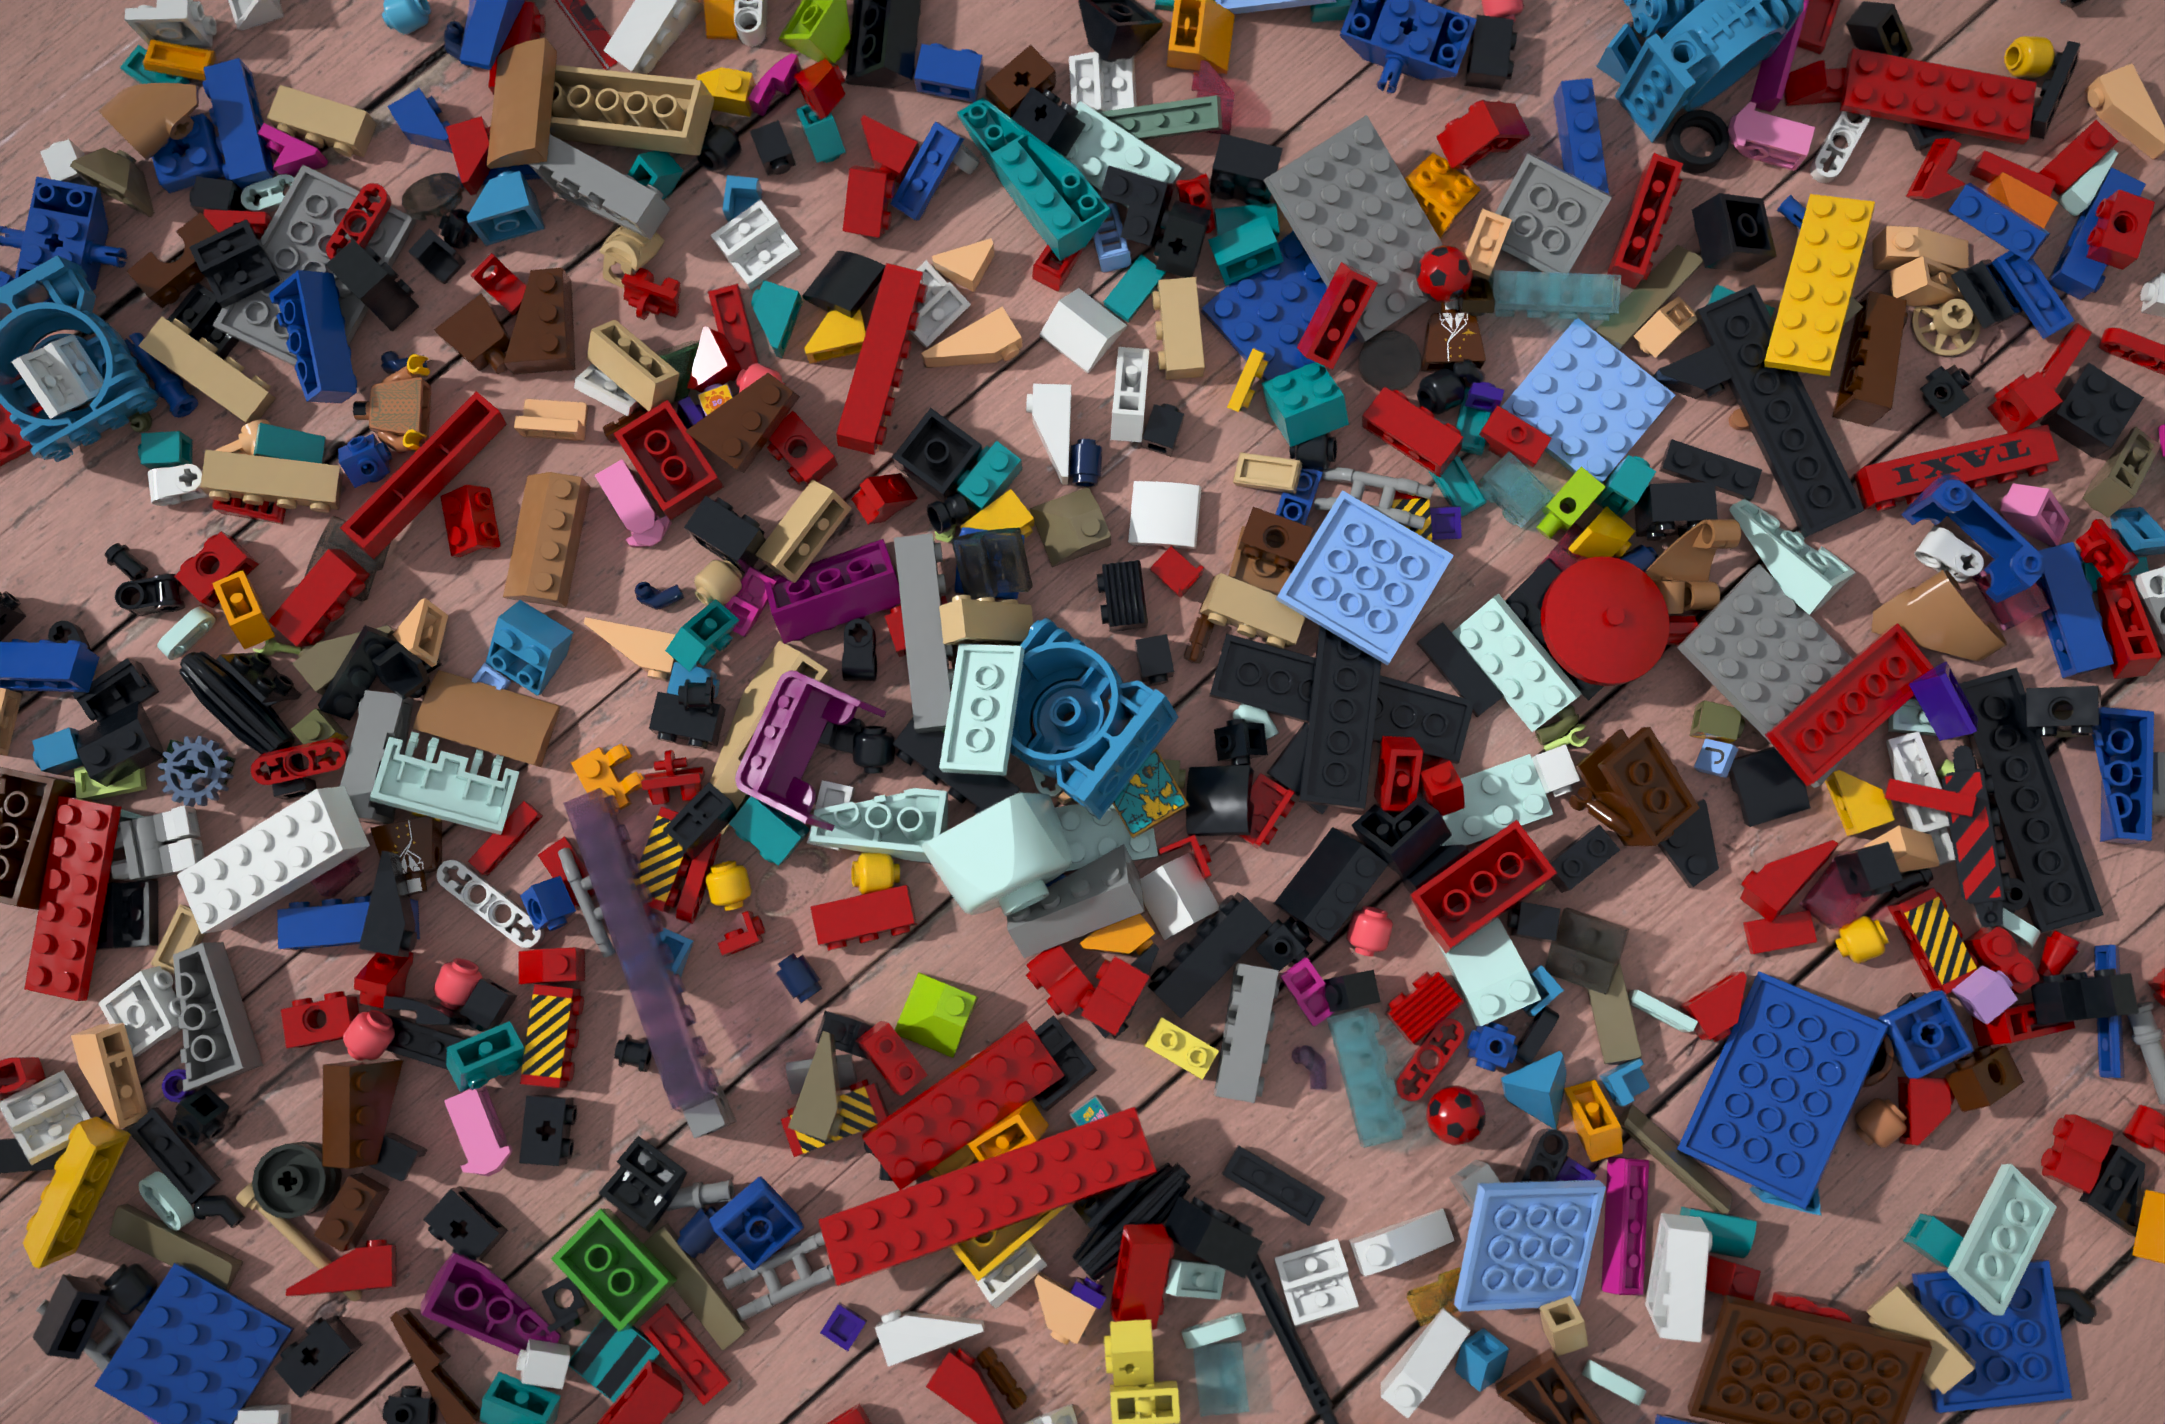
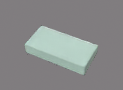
M1630 990L1628 994L1629 1003L1635 1008L1681 1032L1694 1031L1698 1022L1695 1019L1640 990Z

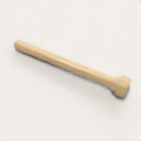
M252 1182L238 1194L236 1200L245 1209L248 1207L253 1211L257 1209L319 1270L332 1263L287 1218L275 1217L262 1209L255 1199ZM361 1290L342 1292L354 1302L362 1297Z

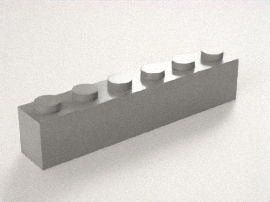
M933 533L894 538L914 729L917 734L944 731L955 669H949L948 657L953 656V645L943 644L939 606L942 605L941 593H946L945 575L938 574L937 562H943L941 542L935 543Z

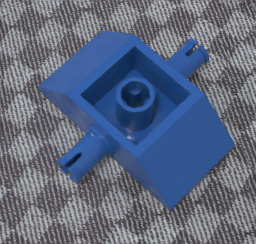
M1352 0L1340 37L1365 61L1384 67L1377 87L1384 92L1386 83L1390 80L1386 93H1395L1401 73L1420 80L1456 77L1477 19L1428 3V0Z
M36 177L25 231L0 226V233L5 234V236H0V246L21 249L15 279L59 255L83 268L88 276L85 280L92 291H94L97 286L101 264L123 268L126 262L119 260V258L127 259V252L124 248L105 246L109 227L101 190L97 187ZM52 297L49 298L48 300L44 301V302H53V303H55V302L53 301Z

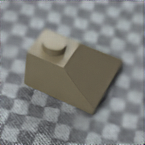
M103 147L71 163V168L91 185L99 188L102 193L150 218L153 216L154 210L145 175L134 165L136 159L121 150L114 153Z
M1089 487L1030 508L1031 515L1034 518L1052 567L1111 545V534L1101 509Z

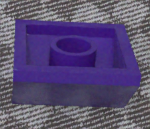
M1947 661L1909 683L1939 741L1977 732L1978 717Z

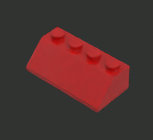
M1515 820L1410 894V897L1426 928L1443 951L1448 953L1550 881L1557 872L1520 823Z

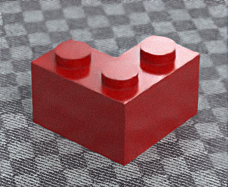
M1480 100L1472 104L1468 108L1469 112L1463 117L1448 122L1445 125V130L1437 135L1436 138L1451 169H1469L1489 153H1507L1531 135L1515 103Z
M1114 956L1112 962L1107 959L1104 960L1095 976L1100 980L1096 990L1093 992L1088 989L1079 1007L1084 1009L1081 1014L1082 1017L1116 1036L1150 976Z

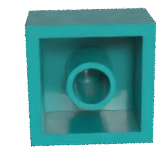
M1317 362L1307 364L1262 383L1267 411L1290 447L1349 425L1344 394L1326 368Z

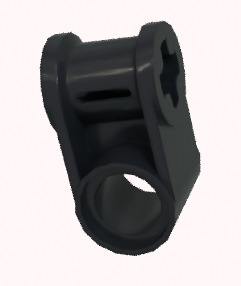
M162 574L148 579L127 581L122 583L115 591L116 603L121 608L137 616L160 612H174L185 608V603L180 598V582L174 577L176 574ZM140 592L139 601L131 605L132 597Z
M853 619L845 626L844 652L842 656L843 681H876V633L872 626L864 619ZM859 628H862L867 633V636L862 637L861 642H858L853 634L859 632Z

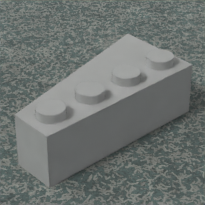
M551 134L549 135L547 162L529 164L560 198L650 240L670 211V207L662 199L663 194L657 188L649 184L647 186L640 184L633 177L614 170Z
M365 690L364 697L359 702V716L340 787L345 786L360 822L391 824L394 822L395 807L369 800L389 737L403 740L400 754H405L414 701L410 697L402 699L396 693Z
M1125 845L1117 847L1047 887L1050 894L1046 898L1007 916V929L1023 957L1027 958L1144 912L1139 871Z
M201 943L174 954L176 998H180L181 1016H178V1026L183 1031L184 1049H180L181 1063H185L186 1079H183V1091L198 1090L205 1085L210 1087L262 1066L263 1063L224 943Z
M1240 963L1234 965L1214 1096L1255 1103L1256 1096H1262L1264 1077H1260L1262 1063L1267 1064L1270 1044H1266L1268 1031H1272L1275 1012L1271 1010L1273 999L1278 997L1280 979H1277L1279 970Z

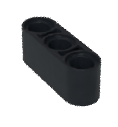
M1549 1128L1536 1132L1513 1182H1532L1530 1171L1538 1165L1544 1171V1177L1540 1182L1555 1181L1569 1149V1142L1565 1134ZM1549 1135H1553L1557 1140V1148L1552 1153H1547L1543 1145L1544 1140Z

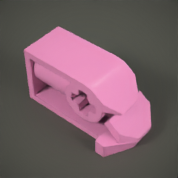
M1749 102L1741 111L1731 117L1728 127L1730 141L1743 156L1796 171L1808 156L1815 127L1755 111L1756 103Z
M623 459L595 475L596 479L625 527L631 531L632 536L626 539L631 547H652L662 541L672 522L667 515L660 519L633 472Z
M486 1085L474 1090L469 1089L444 1100L468 1160L467 1164L461 1166L463 1173H473L488 1177L500 1172L513 1150L511 1145L507 1146L505 1133Z

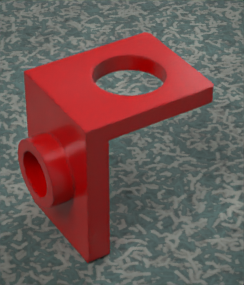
M491 253L470 276L510 314L514 315L520 308L526 285ZM495 265L493 272L488 277L483 278L486 269Z
M1169 547L1152 565L1150 571L1182 598L1203 575L1204 567L1200 564L1196 569L1173 547Z
M1195 835L1158 849L1159 856H1162L1189 844L1204 880L1212 876L1207 865L1212 862L1205 844L1199 846Z

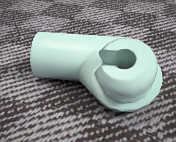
M1242 704L1233 712V719H1245L1246 723H1264L1266 740L1279 733L1268 712Z

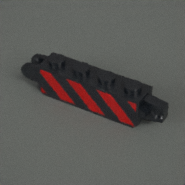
M1961 745L1957 746L1956 749L1954 748V752H1952L1955 772L1947 773L1942 780L1943 790L1976 796L1972 817L1947 812L1961 898L1969 904L1974 903L1981 927L2003 925V900L2007 899V892H2012L2009 872L2002 873L2000 860L2006 859L2004 841L1996 839L1995 827L2001 826L1998 807L1991 808L1989 795L1995 794L1992 774L1985 775V769L1983 768L1977 769L1973 750L1969 746Z

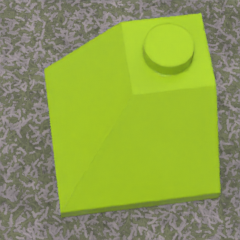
M802 0L778 39L816 62L825 58L829 63L837 62L843 57L846 51L845 46L851 39L846 0Z
M918 972L895 1031L898 1036L954 1058L979 997Z

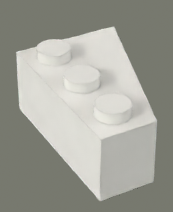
M635 0L603 51L632 73L648 74L702 11L704 5L697 0Z
M1661 1213L1645 1302L1660 1338L1701 1343L1708 1252L1712 1248V1233L1708 1231L1701 1217Z

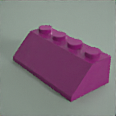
M884 539L811 563L796 583L791 582L780 574L771 577L777 581L774 589L771 582H764L771 614L784 644L802 640L808 635L823 630H831L837 625L853 619H862L869 614L892 609L896 605L901 604L899 582Z

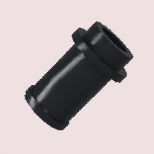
M116 543L105 552L107 563L111 566L115 565L130 581L141 580L146 576L148 568L129 552L130 549L127 545Z
M1926 868L1901 873L1903 880L1892 883L1894 890L1891 893L1896 898H1899L1920 886H1929L1930 881L1934 879L1931 870Z

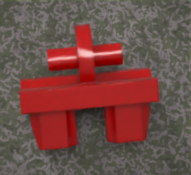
M1202 174L1189 180L1176 181L1179 201L1211 210L1206 234L1211 233L1215 229L1207 174Z
M639 268L633 275L625 273L621 280L622 284H624L623 298L629 301V306L637 308V318L645 320L649 313L655 315L663 313L676 318L679 313L678 299L681 293L678 280L668 277L664 279L660 286L653 283L654 274L647 269Z
M2095 519L2089 530L2075 541L2082 550L2080 556L2085 563L2092 562L2108 583H2115L2124 573H2129L2139 563L2137 556L2133 552H2128L2120 542V536L2115 529H2110L2102 519Z
M673 750L665 751V760L655 761L654 769L655 771H666L645 774V779L641 780L642 790H648L652 805L670 802L669 787L680 786L682 800H692L701 791V781L705 776L704 767L677 770V768L688 767L687 758L676 759Z

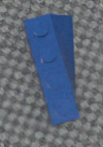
M297 270L269 293L271 302L278 304L281 311L277 315L280 327L287 328L289 339L286 345L289 353L295 354L298 361L296 362L295 370L306 402L343 403L357 393V378L353 374L351 348L347 344L345 318L341 313L340 293L335 283L334 273Z
M2101 707L2102 730H2093L2092 735L2102 777L2100 842L2138 844L2152 841L2154 711Z

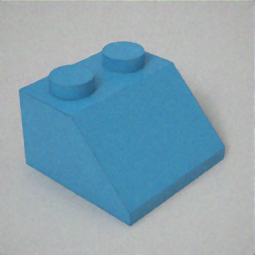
M506 171L499 174L496 178L489 179L467 216L469 225L485 246L545 229L537 197L520 171Z

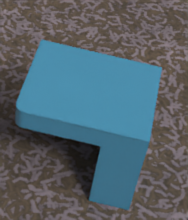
M727 175L723 202V213L727 222H730L762 199L763 190L758 178Z
M1542 965L1535 966L1529 972L1541 1000L1522 1008L1528 1016H1535L1564 991Z
M1641 1058L1628 1060L1599 1076L1615 1106L1623 1107L1635 1101L1634 1096L1650 1088L1640 1068L1644 1065Z
M1483 1328L1461 1344L1455 1371L1481 1392L1502 1377L1509 1348Z

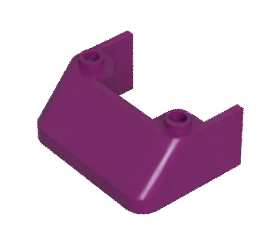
M797 671L785 672L781 675L737 769L735 782L738 789L803 823L833 831L835 825L810 813L815 803L816 793L812 785L801 780L827 721L837 725L847 724L853 719L858 707L883 718L886 711Z

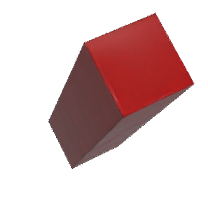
M1985 150L1976 158L1970 171V175L1988 183H1991L2004 172L2049 197L2056 184V181Z
M1888 778L1884 796L1885 799L1972 817L1976 796Z
M523 801L506 819L502 834L493 833L468 862L482 875L488 876L543 815L530 803Z

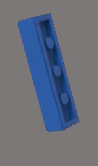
M2095 946V970L2115 968L2116 975L2120 974L2119 946ZM2122 1015L2097 1018L2099 1076L2103 1078H2124Z

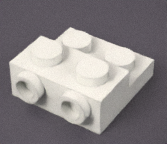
M157 0L156 8L149 5H140L138 8H125V21L148 45L151 39L196 48L212 47L213 35L217 31L216 22L213 16H206L204 14L203 6L199 1Z
M160 966L141 970L98 1003L109 1024H125L133 1058L140 1056L157 1042L170 1038L181 1030L178 1026V1016H181L180 998H176V994L171 987L173 985L171 974L162 970Z

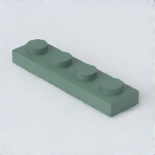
M1217 95L1099 112L1140 140L1222 129L1221 98Z

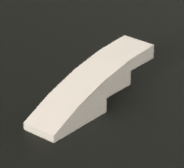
M1919 731L1886 741L1895 780L1942 789ZM1901 802L1908 828L1932 836L1939 865L1954 862L1953 844L1947 831L1949 820L1946 812Z

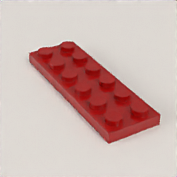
M1852 48L1847 59L1840 111L2024 145L2029 140L2037 82Z
M1897 623L1887 629L1770 729L1765 736L1806 786L1814 784L1910 700L1914 693L1909 683L1934 667Z
M59 796L24 990L75 1001H87L122 806Z
M1026 1020L862 1134V1138L899 1190H902L1065 1075Z

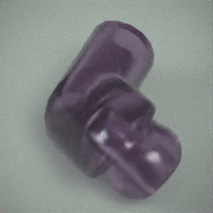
M1303 1045L1302 1047H1295L1292 1051V1059L1296 1064H1303L1310 1071V1089H1327L1325 1059L1312 1046Z

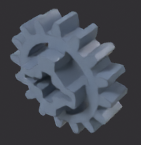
M186 736L184 737V745L173 742L172 746L175 751L173 753L164 751L163 755L168 760L166 763L158 764V768L165 770V774L159 776L158 781L167 783L162 791L167 794H173L172 801L178 803L183 801L184 805L194 807L195 803L200 806H207V798L218 801L220 798L217 791H228L229 788L224 784V781L234 777L232 774L227 773V768L234 765L233 762L224 760L229 753L228 750L218 749L219 742L214 740L208 742V738L198 736L196 741L194 738ZM211 758L213 759L215 767L210 762ZM199 769L205 771V773L193 774L186 771Z

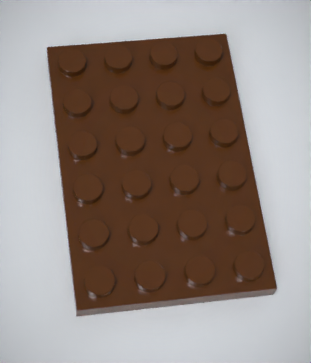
M1726 1295L1687 1408L1690 1416L1724 1424H1904L1933 1348L1929 1340Z

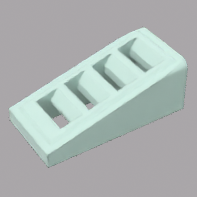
M2115 149L2109 150L2058 198V203L2072 216L2076 217L2091 204L2118 152Z

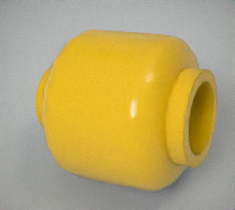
M2021 36L2016 38L2007 48L2004 55V63L2008 72L2012 76L2019 78H2038L2046 74L2055 58L2052 42L2048 38L2038 36Z
M862 853L857 861L852 862V885L857 887L863 895L893 888L894 883H899L900 866L893 863L891 855Z
M735 860L711 866V872L706 875L705 881L712 904L724 906L725 911L743 907V900L752 894L746 868L743 865H737Z
M1862 916L1842 924L1839 927L1840 938L1835 939L1842 957L1849 956L1856 964H1861L1883 955L1885 952L1884 945L1889 944L1878 919L1872 921L1868 916Z

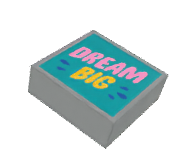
M1095 1095L1069 1115L1078 1127L1110 1114Z

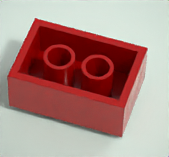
M666 400L613 434L663 512L672 520L701 502L705 496H711L724 486L692 436L685 432L687 428L670 402Z

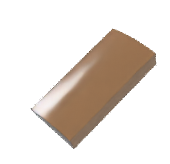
M546 38L518 44L498 56L487 167L489 169L547 162L557 51Z
M438 670L425 694L412 729L542 767L561 706L505 689L498 690L494 686L481 682L474 683L471 682V679Z

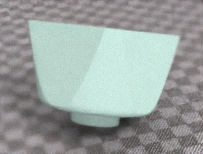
M1021 792L1010 796L921 846L955 901L965 913L970 915L984 913L1001 907L1004 915L1008 916L1041 901L1050 894L1046 884L1063 874L1072 862L1069 847L1050 794Z

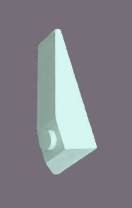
M1743 499L1730 507L1729 511L1739 523L1742 531L1784 594L1809 615L1820 609L1856 573L1822 546L1817 551L1803 541L1805 538L1798 531L1792 532L1780 528V522L1777 518L1750 501Z
M912 788L904 790V793L885 796L884 794L858 803L848 802L815 809V816L835 826L833 831L811 826L809 842L865 853L888 854L892 858L931 863L921 846L948 830V793L942 790Z

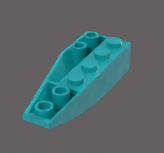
M984 98L957 112L960 121L992 171L1046 244L1049 245L1056 257L1062 261L1085 247L1110 214V208L1079 169Z

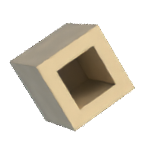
M1571 1295L1539 1306L1543 1331L1556 1357L1588 1346L1585 1321Z

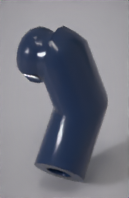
M452 21L447 24L444 32L445 50L460 62L464 28L461 23Z
M385 352L381 356V361L383 362L381 367L386 373L393 374L407 365L409 357L398 359L396 352ZM426 361L423 363L424 368H427Z
M640 582L635 587L637 600L641 604L656 610L663 609L684 598L678 584L663 591L650 586L648 582Z

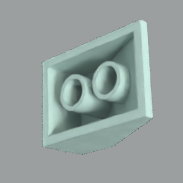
M1499 917L1448 953H1445L1439 945L1476 1026H1483L1541 1000L1525 964Z

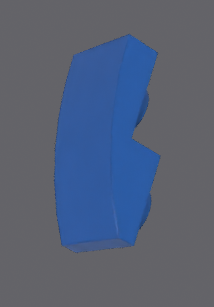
M1301 469L1296 494L1283 492L1275 514L1305 525L1323 472L1315 469Z

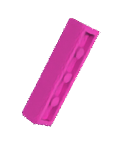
M1804 0L1803 12L1773 55L1761 62L1750 101L1756 103L1755 108L1771 112L1782 100L1809 0Z
M1608 1157L1602 1267L1603 1292L1617 1295H1643L1649 1160Z

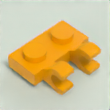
M623 744L613 747L606 754L603 748L598 747L571 762L600 819H606L631 805L632 803L628 795L642 788L641 780L644 777L641 773L634 772L620 782L613 767L632 758L626 745L623 746Z

